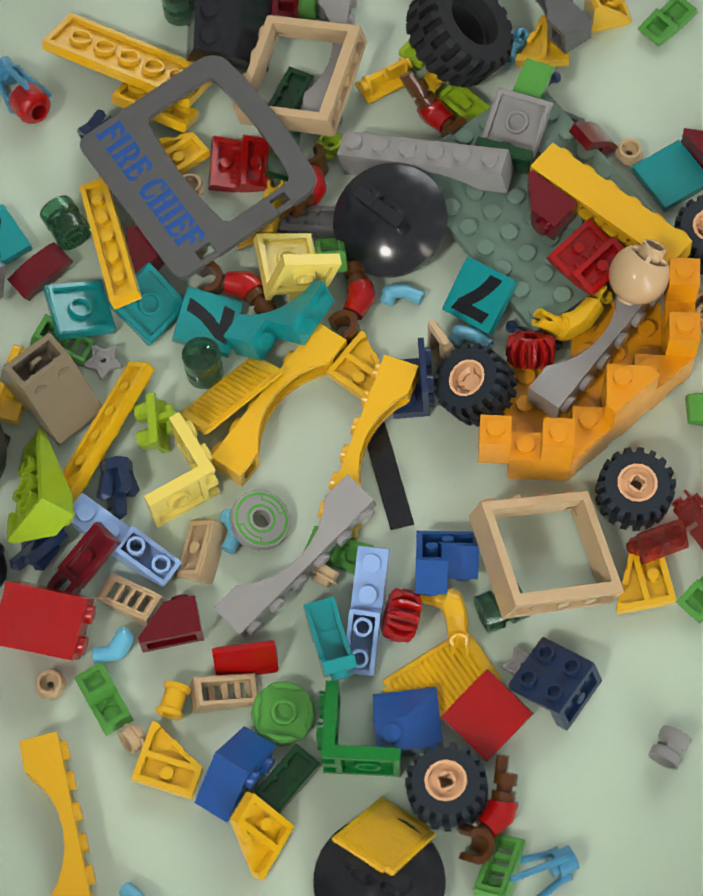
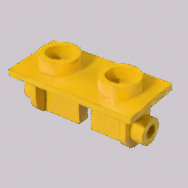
M401 57L397 62L369 76H363L354 85L369 105L405 87L399 76L411 72V61L409 58L403 59Z

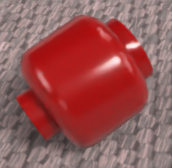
M26 82L30 86L29 90H25L21 85H18L10 95L9 105L11 110L23 122L36 124L46 118L50 111L51 103L47 94L38 85Z

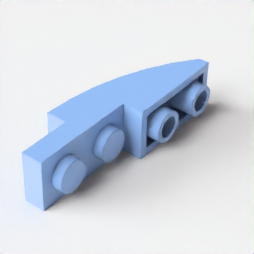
M83 492L73 503L75 515L70 524L85 534L95 522H101L121 542L111 557L148 580L164 588L182 564V561L134 526L130 528Z
M358 545L346 634L357 664L356 669L351 671L354 674L374 676L390 549Z

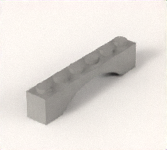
M317 0L318 18L321 21L355 24V14H351L352 8H357V0ZM332 43L333 48L329 63L317 82L304 93L302 110L320 111L343 44ZM342 113V116H341V119H340L339 124H342L343 113Z
M345 131L337 153L345 174L358 175L376 165L401 163L413 166L421 171L454 178L478 190L507 193L514 172V166L508 149Z
M614 293L615 311L603 335L590 348L578 356L561 363L546 366L530 385L527 401L552 418H559L563 412L568 414L577 401L575 397L578 393L588 390L594 380L593 375L598 369L601 371L605 369L612 358L610 355L615 348H622L629 337L628 332L633 326L635 328L639 327L646 316L645 311L650 305L656 306L662 295L648 304H633L629 306L620 302Z
M347 474L325 496L324 511L318 530L300 557L286 569L270 578L251 584L236 585L214 609L243 637L248 633L251 636L254 635L264 625L262 619L270 611L274 614L282 608L287 601L284 597L292 589L298 591L308 581L309 577L307 574L314 567L317 569L321 568L330 559L331 555L329 552L337 544L340 547L343 546L352 537L353 533L351 530L359 522L362 525L365 524L374 515L375 510L373 508L377 504Z

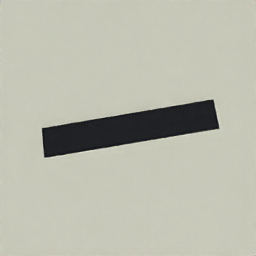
M383 422L373 434L367 448L390 530L414 525L386 424Z

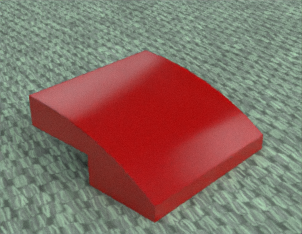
M244 134L241 140L213 136L211 140L208 190L221 192L265 191L268 188L267 181L269 180L268 176H264L269 144L262 137Z
M589 218L549 254L546 259L570 282L592 296L609 281L611 262L617 253L624 249V246L614 236L609 239Z
M486 669L444 712L441 718L488 762L534 713L490 670Z

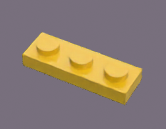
M123 82L112 94L111 103L125 109L149 92ZM175 103L152 120L186 133L198 120L199 110L193 107L188 109Z

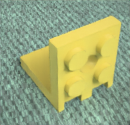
M311 233L256 234L253 239L265 300H272L273 296L278 294H287L288 300H294L308 288L313 280L323 281L328 288L342 264L340 254H316Z
M180 412L169 417L175 443L192 470L144 496L150 517L156 528L221 493L217 487L218 480L214 475L216 469L211 461L213 459L211 452L205 443L200 445L196 437L198 433L190 419L185 421Z

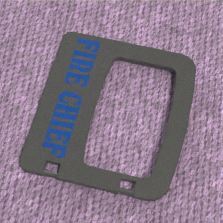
M216 55L198 59L86 134L80 141V148L85 157L173 276L179 280L191 278L204 269L207 264L223 256L279 218L282 213L307 199L313 193L316 186L314 169L287 128L251 84L225 58ZM207 82H214L243 111L269 144L289 176L288 181L283 186L230 221L222 220L195 192L169 158L150 126V122L155 116ZM285 195L289 200L275 209L271 203ZM211 245L215 251L200 260L197 254Z

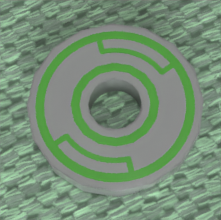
M256 489L244 493L235 501L230 511L229 520L231 519L233 535L242 545L251 550L260 551L261 549L269 550L275 548L286 538L290 529V514L287 506L277 495L269 491ZM253 515H263L267 522L266 527L257 526L253 521Z

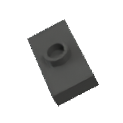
M310 206L299 218H293L288 214L280 221V233H311L312 236L335 237L333 230L335 207Z

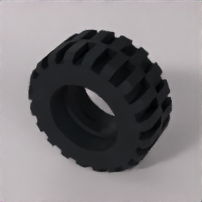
M412 0L409 10H407L406 22L408 23L406 24L407 35H410L409 43L411 48L415 49L418 60L426 65L425 69L430 73L436 74L437 79L440 81H448L449 85L472 87L473 85H478L501 68L511 56L514 34L511 33V21L507 19V12L498 3L499 0Z

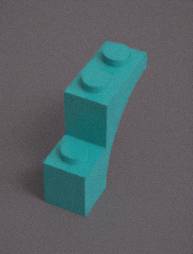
M313 280L308 288L297 298L278 309L256 315L238 314L223 337L236 355L262 361L277 339L305 345L335 300L323 281Z
M334 596L304 604V613L312 642L315 644L323 677L331 676L332 681L351 677V671L356 669L357 664L349 646Z

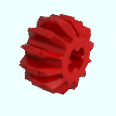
M527 330L517 331L508 336L505 355L507 356V363L511 364L512 367L534 371L535 369H544L548 365H553L556 344L555 338L549 333Z
M395 588L391 591L383 612L381 631L384 638L398 643H409L415 637L422 611L423 601L420 594H415L412 590Z

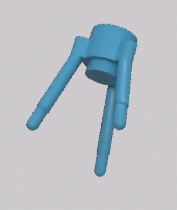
M8 56L0 57V92L10 113L13 114L14 112L9 105L10 97L4 86L5 84L13 85L18 82L25 90H29L30 86L26 81L38 85L48 97L52 96L51 92L28 75L19 65H15Z
M569 845L561 849L556 846L547 851L522 856L521 863L545 859V862L512 875L509 880L510 882H515L548 869L552 877L559 876V878L537 896H549L561 885L573 880L571 873L579 870V863Z

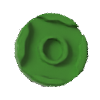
M288 681L274 682L262 689L255 697L251 709L252 724L258 735L278 746L293 745L302 740L311 730L315 718L314 703L301 686Z

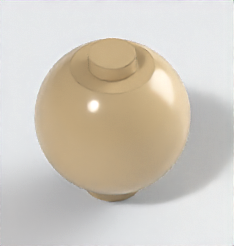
M645 239L642 245L634 244L625 247L614 257L609 268V281L620 302L629 306L633 304H648L658 299L664 293L669 283L670 269L667 260L663 257L666 248L662 244L652 239Z

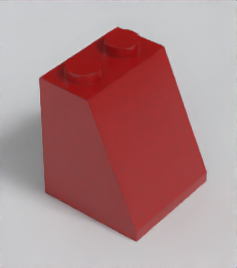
M6 581L0 603V646L71 661L80 660V656L86 653L89 643L86 632L88 624L91 625L95 618L96 606H93L95 598L26 581Z

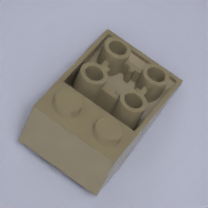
M50 332L2 368L0 380L58 446L91 422L102 407L69 353Z

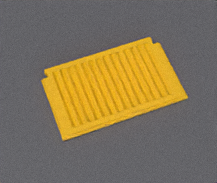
M248 358L181 411L183 419L185 421L190 419L197 430L207 435L283 375L284 371L264 359L259 361Z
M469 635V652L467 655H465V650L461 647L455 648L454 655H450L449 641L447 639L384 678L382 683L386 685V688L382 692L389 693L436 687L441 721V716L486 669L490 670L501 682H503V679L475 638Z
M381 796L334 835L332 840L381 873L385 871L393 876L435 837V833L430 830V826ZM399 819H401V820H403V821L409 823V824L412 825L416 830H414L413 828H411V827L408 826L407 824L403 823V822L400 821Z

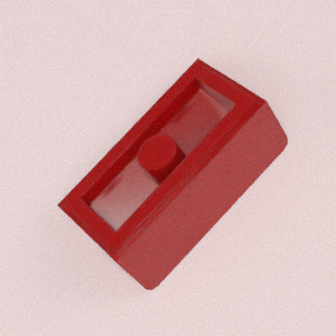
M273 640L215 647L212 649L216 676L250 673L262 675L279 671L277 649Z

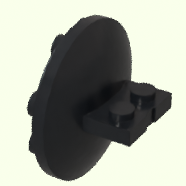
M401 163L376 165L358 174L342 191L335 206L333 216L334 236L336 241L344 242L346 259L349 262L360 261L366 274L381 278L404 276L423 267L439 250L446 235L448 225L447 205L436 183L421 170Z
M399 819V820L402 821L403 823L407 824L408 826H410L411 828H413L414 830H416V829H415L412 825H410L409 823L403 821L402 819ZM343 826L325 843L314 869L313 888L315 896H445V869L441 856L432 841L423 847L398 872L391 876L385 871L381 873L332 840V837L345 827Z

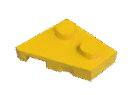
M545 15L541 16L536 24V29L530 33L521 54L518 53L516 55V67H523L527 58L553 67L569 66L570 52L564 54L548 39Z
M193 132L180 134L173 138L165 137L158 139L182 175L211 156L209 149Z
M361 330L326 371L327 377L361 401L366 389L371 391L374 380L371 379L372 372L376 363H380L364 331Z
M661 542L630 548L622 580L624 592L618 597L615 610L616 615L675 604L677 599Z
M152 720L131 777L132 781L193 800L204 772L203 767L175 739L168 735L158 722Z
M246 791L231 816L230 822L252 876L263 881L295 826L257 795Z

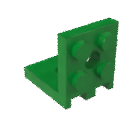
M326 680L325 691H319L318 697L319 717L323 719V722H317L316 727L317 750H321L323 773L400 777L401 748L338 745L341 704L339 681Z

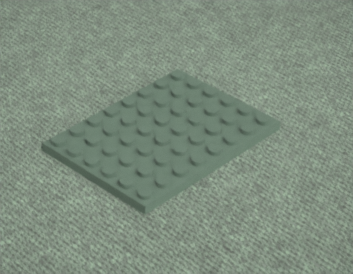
M546 91L541 99L553 102L554 106L536 159L554 143L558 147L570 151L575 159L583 164L590 165L598 175L606 180L613 181L621 191L628 196L636 197L644 207L653 212L598 149L586 151L569 132L574 124L573 120ZM491 108L467 122L454 135L450 133L438 140V142L475 146L477 137H482ZM422 171L436 183L442 192L448 211L447 231L470 258L519 282L508 305L530 331L542 332L544 330L532 325V319L540 321V319L532 317L537 309L543 308L545 311L559 316L573 311L586 297L593 298L570 282L546 259L549 254L586 221L576 214V218L554 241L546 235L538 234L532 227L530 220L527 174L514 171L507 193L478 190L454 178ZM607 281L605 283V285H607V289L611 287L610 281Z

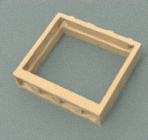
M267 15L264 26H261L259 30L256 48L251 52L247 72L243 74V77L257 92L260 89L278 37L343 44L319 112L269 106L288 131L334 137L367 44L361 25ZM233 101V110L240 123L254 126Z
M569 489L549 495L548 492H542L533 497L524 498L522 495H514L505 500L487 498L480 501L479 505L469 515L502 619L608 605L624 592L588 491L575 492L574 489ZM571 510L596 583L520 593L496 519Z

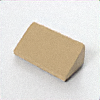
M191 520L180 558L182 564L177 569L176 577L204 584H212L227 528L216 520Z

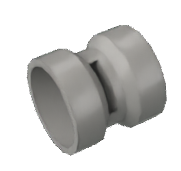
M663 725L658 734V744L652 746L648 755L657 764L668 769L677 770L682 761L681 754L688 749L691 738L675 727Z

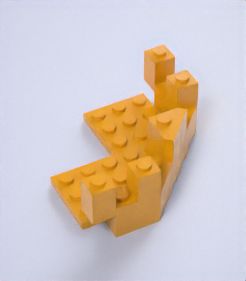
M669 257L670 276L668 286L664 291L662 316L660 299L656 306L650 305L645 311L646 316L639 327L635 328L633 326L628 332L629 337L622 348H615L610 354L612 358L605 369L602 371L598 369L593 375L594 380L588 390L578 393L575 397L577 401L568 414L563 412L559 418H552L527 401L530 385L544 369H535L534 371L531 369L522 370V368H514L509 364L515 372L514 377L517 379V386L513 387L517 391L516 397L511 398L510 402L513 404L510 409L505 408L503 411L504 416L480 415L478 463L507 464V478L569 481L587 462H591L614 439L624 434L637 423L642 415L648 410H652L676 386L686 381L690 377L701 340L700 313H695V302L700 288V259ZM607 289V291L613 294L612 302L608 304L602 303L604 310L593 326L571 339L570 359L590 348L609 326L615 311V292L613 289Z

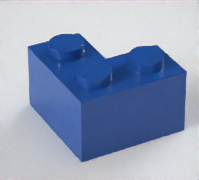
M416 530L415 594H424L426 596L447 594V579H455L457 581L478 579L479 546L474 531Z
M243 726L215 752L194 803L227 823L246 791L249 792V790L255 787L261 775L266 776L270 772L275 762L272 755L277 745Z

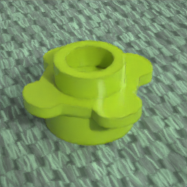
M336 131L334 137L321 135L320 138L314 141V145L316 143L323 145L328 161H331L338 153L342 138Z

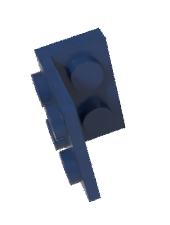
M424 337L418 338L419 358L400 359L418 365L420 377L410 402L393 413L394 419L430 416L429 405H435L431 347H424Z
M542 637L508 686L515 693L549 710L556 725L568 731L602 682V679L594 662Z

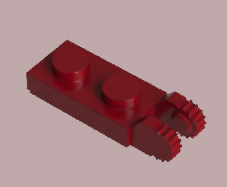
M95 522L57 567L59 570L47 583V587L60 589L69 580L71 583L65 591L79 595L81 589H84L121 542L101 522Z

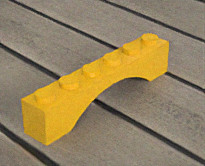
M319 323L305 345L299 344L295 351H289L282 362L283 366L280 368L284 371L283 375L266 387L259 396L256 395L250 400L246 413L242 418L238 417L234 420L227 437L223 441L219 440L213 447L211 454L215 469L243 487L260 465L262 434L275 408L288 394L301 385L316 378L327 376V369L345 350L347 340Z
M384 355L381 363H376L371 377L374 383L371 391L366 389L361 401V407H364L360 418L355 417L352 423L350 434L353 437L350 444H345L341 451L339 461L342 462L339 473L334 472L330 479L328 487L330 490L347 474L361 487V466L366 448L373 434L383 421L397 409L410 402L420 377L418 365L388 355ZM325 500L322 501L319 507L318 517L322 518ZM360 522L351 530L353 533L351 538L356 540L362 527Z
M57 731L21 740L19 745L24 771L30 780L41 787L51 798L63 827V865L57 885L51 896H94L92 885L97 884L93 865H87L85 853L90 852V846L86 832L81 833L79 821H83L84 817L80 802H74L72 790L77 789V782L74 771H68L66 760L71 759L67 740L62 741Z

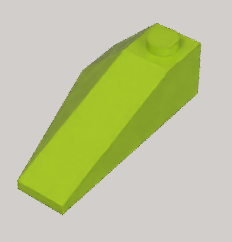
M39 428L25 445L21 455L17 476L22 479L18 488L13 492L12 500L17 502L15 513L11 512L8 515L7 541L12 544L56 536L64 526L67 527L72 522L75 515L72 493L45 430Z

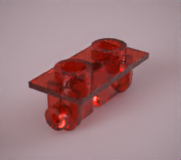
M685 489L683 492L687 498L685 500L682 497L677 498L672 503L674 507L673 512L686 528L695 521L697 522L698 526L691 530L690 534L703 550V498L698 493L692 495V493Z
M682 517L636 534L635 537L630 538L629 542H627V551L630 554L640 556L641 564L644 565L689 548L685 518Z

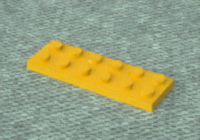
M70 13L42 40L43 50L146 92H151L194 63L73 13ZM212 82L203 84L176 102V104L189 109Z

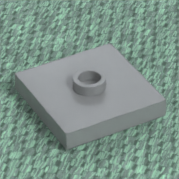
M498 87L482 137L498 142L506 141L514 146L533 151V159H536L554 106L553 102Z

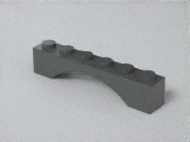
M535 0L546 17L548 39L564 54H567L591 38V16L587 11L581 10L573 0Z

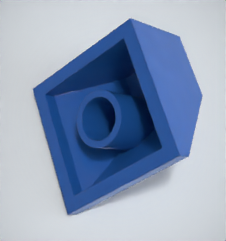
M436 687L373 694L374 728L377 747L401 748V756L417 753L423 754V748L429 745L431 750L437 748L436 743L443 742Z

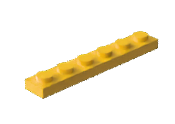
M101 177L79 186L109 300L114 310L142 299L113 194Z
M128 362L63 470V475L73 496V503L90 483L91 476L99 463L105 458L106 451L113 439L119 434L120 428L128 414L134 409L135 402L141 392L147 387L149 379L155 370L149 363Z

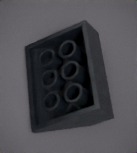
M189 0L186 61L195 62L205 56L216 55L225 58L235 68L248 69L251 52L256 48L259 39V30L261 26H264L267 15H271V0Z

